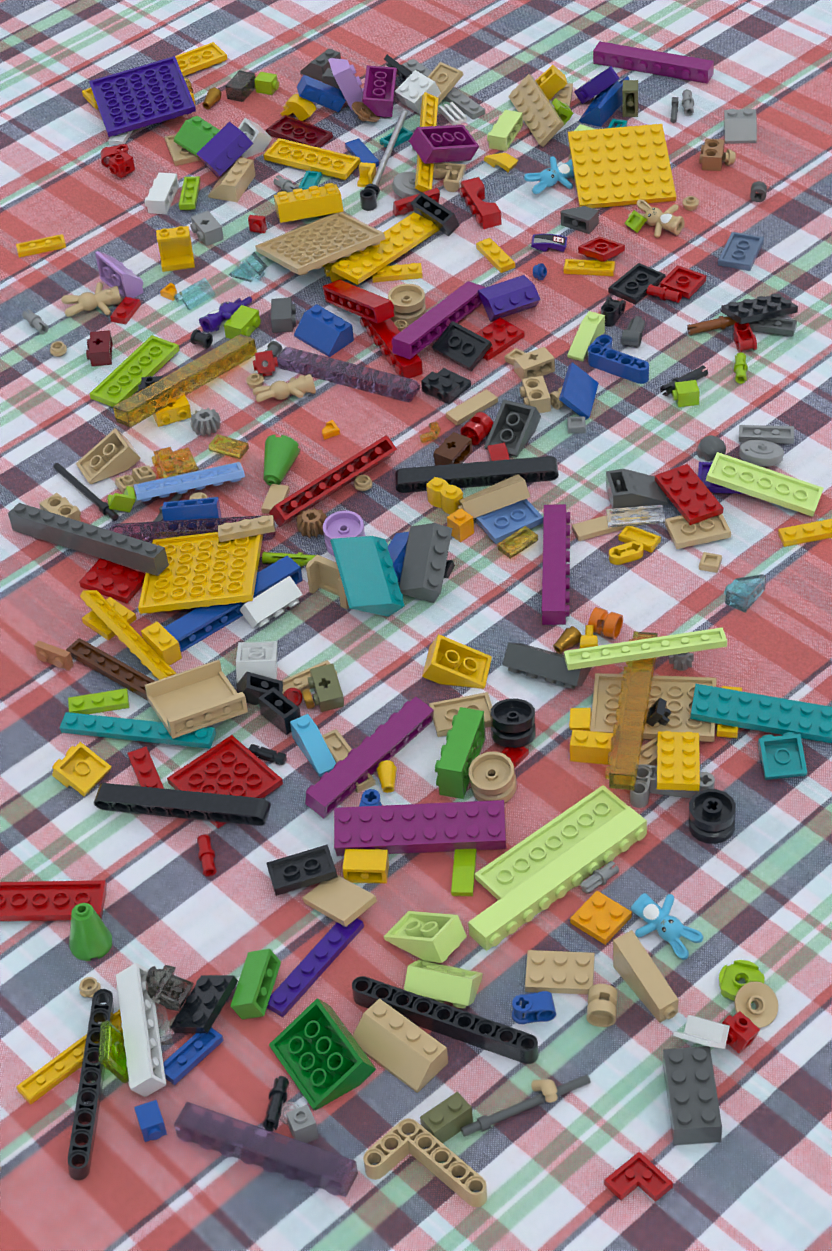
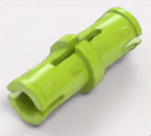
M739 352L735 355L734 372L736 373V382L743 384L747 381L746 372L748 371V365L746 364V355Z

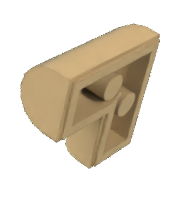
M443 162L434 163L433 178L444 179V188L449 192H456L463 179L466 165Z

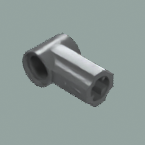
M635 316V318L631 319L628 328L623 330L622 345L640 347L642 333L645 328V321L641 317Z

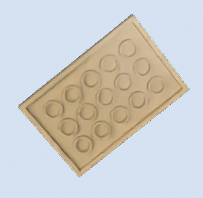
M595 673L590 731L614 733V738L654 739L657 737L658 731L699 733V741L714 742L715 723L690 719L695 685L702 684L716 687V678ZM659 698L667 701L665 708L671 711V714L667 717L670 721L665 726L657 722L652 727L646 723L649 708Z

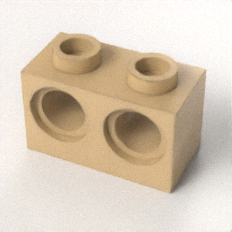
M543 376L522 379L520 395L524 397V404L536 407L539 413L550 412L551 397Z
M58 493L39 503L41 510L81 521V513L78 507L70 504L66 497H62Z

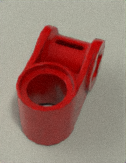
M119 144L103 148L100 152L102 165L109 167V159L123 151L128 154V145Z
M736 322L734 324L733 340L738 353L749 349L757 350V340L749 323L739 324Z

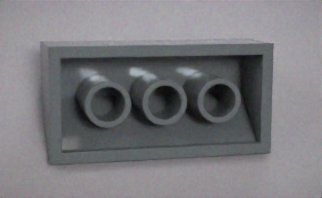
M437 523L410 527L399 582L402 594L431 603L436 601L442 590L452 528Z
M508 642L502 664L508 667V671L514 673L524 671L527 672L526 676L532 678L542 676L545 677L544 681L554 684L560 681L564 683V687L575 689V686H582L592 668L568 670L564 655L515 642Z

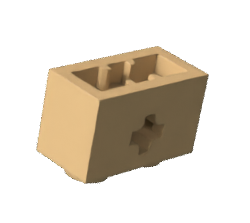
M545 347L536 349L514 358V372L521 380L555 372V358Z

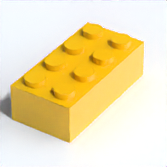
M327 183L322 187L311 186L305 190L294 189L293 192L288 193L282 191L278 192L277 195H273L276 214L280 223L344 212L341 192L337 185L333 183Z

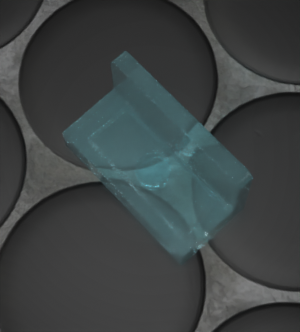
M203 278L176 294L174 298L177 302L183 300L187 309L190 310L213 297L215 292L207 279Z

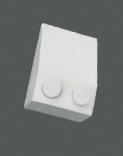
M277 641L238 642L236 657L237 683L246 672L277 680Z

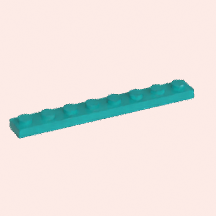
M69 712L65 713L59 727L61 733L211 749L216 735L215 728L204 727L172 739L162 722Z

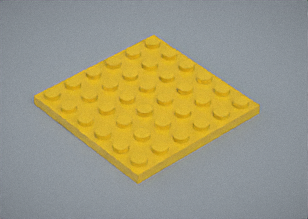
M663 124L568 132L579 207L600 208L635 205L640 199L647 203L676 201Z
M218 532L154 539L152 544L165 547L169 566L158 576L150 573L145 574L138 606L139 613L151 614L161 611L253 601L263 534L220 542Z

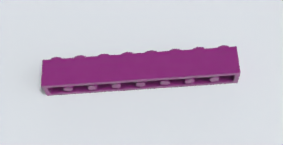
M601 41L593 50V64L706 84H708L714 74V61Z
M467 281L394 336L392 339V353L411 359L441 336L452 321L455 323L459 322L481 305L482 301L478 290L485 287Z
M566 504L544 505L542 625H566V617H570V605H566V603H570V591H566V589H570V578H566V576H570V564H566V562H570V551H566V549H570V538H567V536H570V525H567V523H570V512L566 511Z
M416 696L411 701L405 702L400 711L394 712L384 725L380 724L370 737L364 738L360 746L353 748L343 761L339 760L329 773H324L319 782L315 785L312 784L306 790L305 804L324 819L356 790L357 786L355 784L357 782L360 784L366 781L368 774L373 775L377 772L376 769L380 762L390 760L432 723L434 710Z

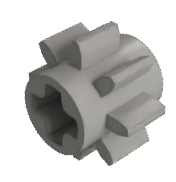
M688 652L669 656V664H674L673 669L684 671L688 667H692L694 653Z

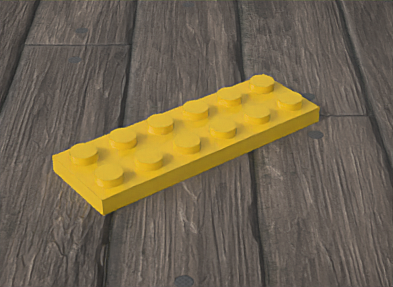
M280 138L263 154L264 160L307 171L322 172L323 175L344 180L360 164L359 157Z

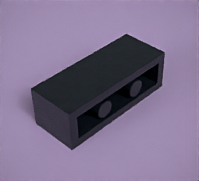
M422 192L411 202L415 213L433 221V224L438 226V229L447 236H450L460 226L453 212Z

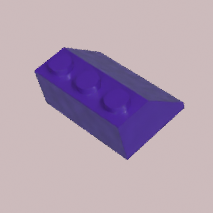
M229 121L196 155L219 177L254 143Z
M525 275L478 290L490 322L500 317L503 318L536 307L541 300L535 285Z

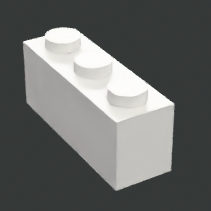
M158 173L153 181L152 188L149 189L148 197L145 198V206L148 209V213L167 214L179 188L177 174Z
M288 576L253 598V601L245 603L240 611L252 629L256 626L261 628L269 622L268 619L274 616L277 618L285 612L283 609L289 606L291 609L299 603L298 599L303 594L292 578Z

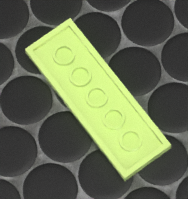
M719 452L716 453L706 477L708 482L812 517L824 489L823 487Z

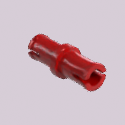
M650 284L647 288L648 295L659 297L660 300H670L676 303L681 301L682 293L669 290L668 287L661 288Z
M207 834L200 835L197 838L200 851L198 857L202 862L203 875L213 876L217 872L214 862L215 851L211 846V838Z

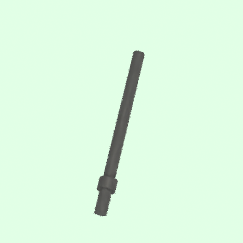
M586 1074L556 1087L557 1096L559 1097L591 1083L589 1076ZM541 1093L490 1116H481L477 1118L476 1122L461 1127V1132L464 1137L479 1130L483 1132L490 1129L491 1125L545 1103V1096Z

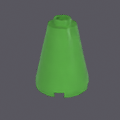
M271 435L265 441L263 480L269 486L271 484L280 485L300 454L299 444L288 436L281 435L280 438L275 437L276 435Z
M80 903L72 909L69 948L73 956L79 960L91 961V958H102L112 947V934L90 904Z

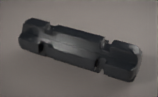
M255 744L250 745L249 750L258 756L259 759L273 763L276 761L275 763L279 765H284L287 760L285 753H277V751L265 747L259 748L260 746Z

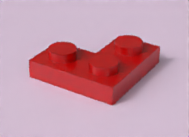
M641 1152L636 1153L604 1179V1185L620 1200L624 1199L639 1186L656 1202L673 1188V1182Z

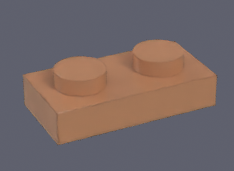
M39 640L34 645L37 658L42 662H48L58 668L69 671L74 666L70 652Z

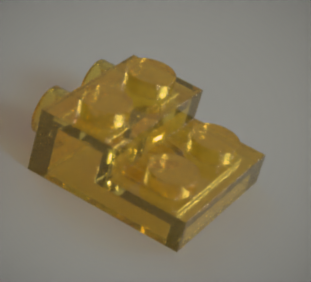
M171 447L153 451L154 456L151 458L154 467H157L156 471L159 478L199 471L189 447L177 451H172Z

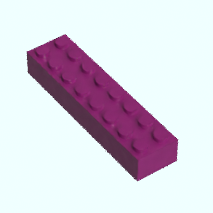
M504 800L334 808L335 852L337 856H344L345 849L388 850V854L455 851V849H507Z

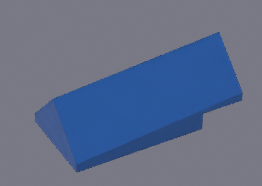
M626 76L621 81H616L597 94L579 121L601 127L623 104V80H630L629 77Z

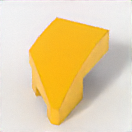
M507 153L492 154L484 157V161L492 167L498 165L507 172L518 163L516 158Z

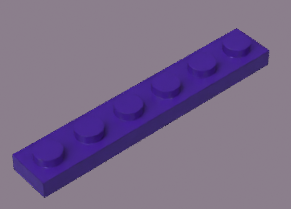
M356 918L347 927L337 922L271 994L267 1009L284 1017L364 928L363 921Z

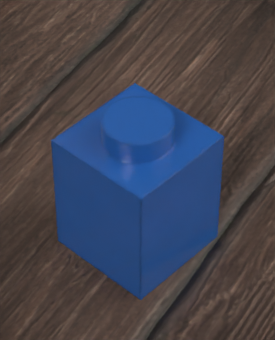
M157 1100L134 1107L145 1142L157 1140L167 1135Z

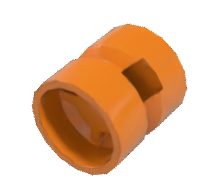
M595 607L590 615L588 625H593L594 633L601 634L603 632L604 636L616 639L622 629L623 615L615 612L608 614L607 610Z

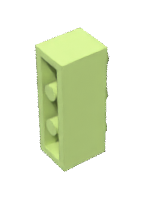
M504 110L502 115L499 116L497 123L493 125L491 132L487 135L489 148L502 151L508 150L523 126L522 112Z

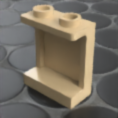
M316 555L306 565L309 592L314 594L321 588L338 595L341 607L348 609L349 605L337 563Z

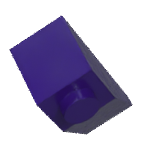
M612 66L584 83L574 93L580 102L584 104L620 78Z

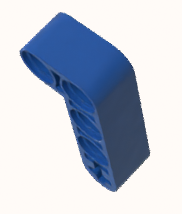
M606 334L600 335L588 347L589 366L638 384H644L649 381V363L613 350L611 336Z

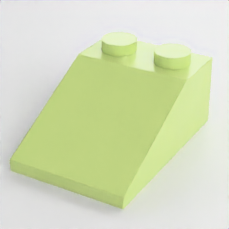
M408 911L383 937L391 944L424 961L443 963L460 946V943L467 935L458 915Z

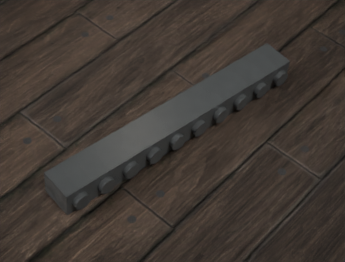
M18 503L8 512L13 531L156 576L169 566L165 547L22 503Z

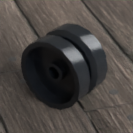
M505 699L493 705L490 712L491 737L495 743L507 748H518L526 746L536 737L535 708L531 703L522 699Z
M706 789L695 794L689 802V831L692 836L698 841L707 844L725 842L732 836L735 831L736 803L733 798L726 792L718 789Z

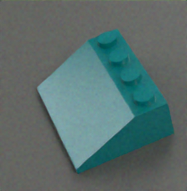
M375 536L333 538L330 540L350 609L389 617L405 607L385 539Z

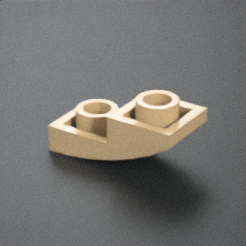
M149 465L133 468L132 475L115 478V484L123 494L127 486L134 487V484L153 481L156 479V474Z

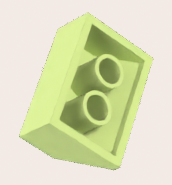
M419 959L407 967L404 990L429 997L440 1003L445 1001L451 1002L457 1008H466V1006L474 1003L483 973Z

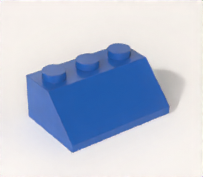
M317 304L304 312L294 333V337L328 357H331L354 341L352 324Z

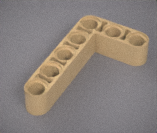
M407 1118L400 1121L369 1148L363 1156L366 1175L370 1179L377 1180L385 1176L410 1153L472 1207H481L487 1202V1185L484 1178L414 1119Z

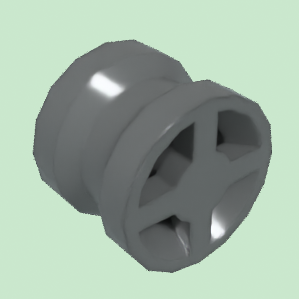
M761 181L752 184L750 197L753 201L762 202L766 199V184Z

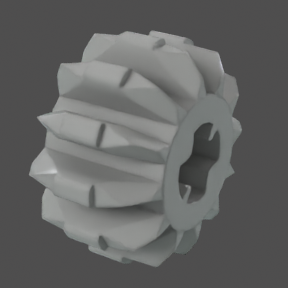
M209 407L207 409L201 408L200 411L196 410L195 414L191 415V428L196 432V435L202 434L204 436L208 434L210 436L211 433H216L221 425L219 413L215 409L210 410Z

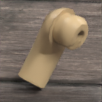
M550 1079L532 1081V1090L535 1092L542 1091L546 1102L551 1103L558 1099L554 1081Z

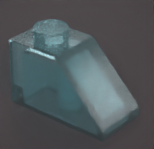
M253 252L239 263L229 275L233 278L252 282L255 279H261L265 275L263 271L268 266Z
M766 575L736 578L724 590L725 604L746 612L764 592Z

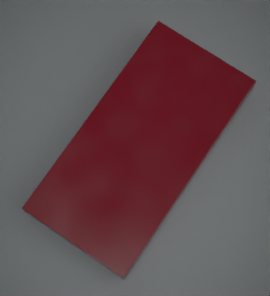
M284 115L266 129V132L272 137L318 148L333 138L332 132Z

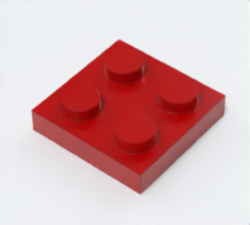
M600 236L578 246V253L586 257L598 259L600 262H605L625 251L624 244Z
M677 265L660 282V287H668L669 290L681 292L682 297L689 299L706 282L707 275Z

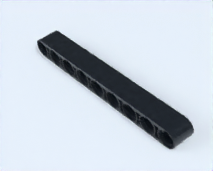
M552 456L402 468L395 472V485L398 492L410 493L427 491L426 484L434 477L442 478L449 485H454L458 488L492 486L518 474L526 483L552 481L558 478L559 473L557 459Z
M111 783L100 784L94 800V805L97 808L106 811L254 826L266 824L271 808V803L262 798Z
M365 976L357 977L352 982L354 1001L360 1006L369 1009L380 998L419 1027L524 1064H532L538 1059V1041L532 1034Z
M107 989L97 990L92 999L68 1152L69 1175L74 1180L85 1179L89 1175L114 1012L113 994ZM91 1101L92 1103L85 1104L84 1102ZM82 1142L86 1143L85 1145H82V1146L77 1145V1144L82 1143ZM79 1163L83 1164V1165L80 1166V1167L74 1166V1165L79 1164Z

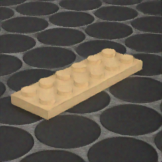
M530 74L508 96L517 111L522 112L524 122L542 147L565 125Z

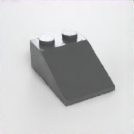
M503 399L484 448L487 449L489 445L505 443L508 454L517 457L535 433L541 415L536 407Z

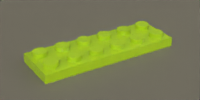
M151 335L89 393L90 398L119 409L138 391V385H141L142 377L153 376L180 351L179 345Z

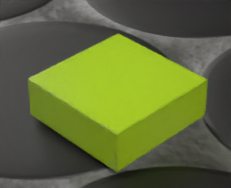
M634 210L624 224L638 233L647 219Z

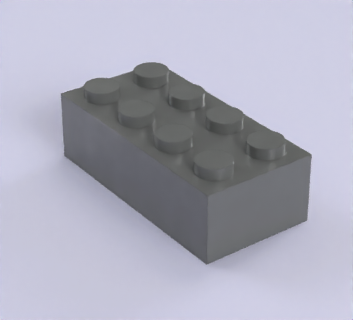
M710 1046L663 1049V1070L673 1144L687 1145L721 1142L722 1122Z

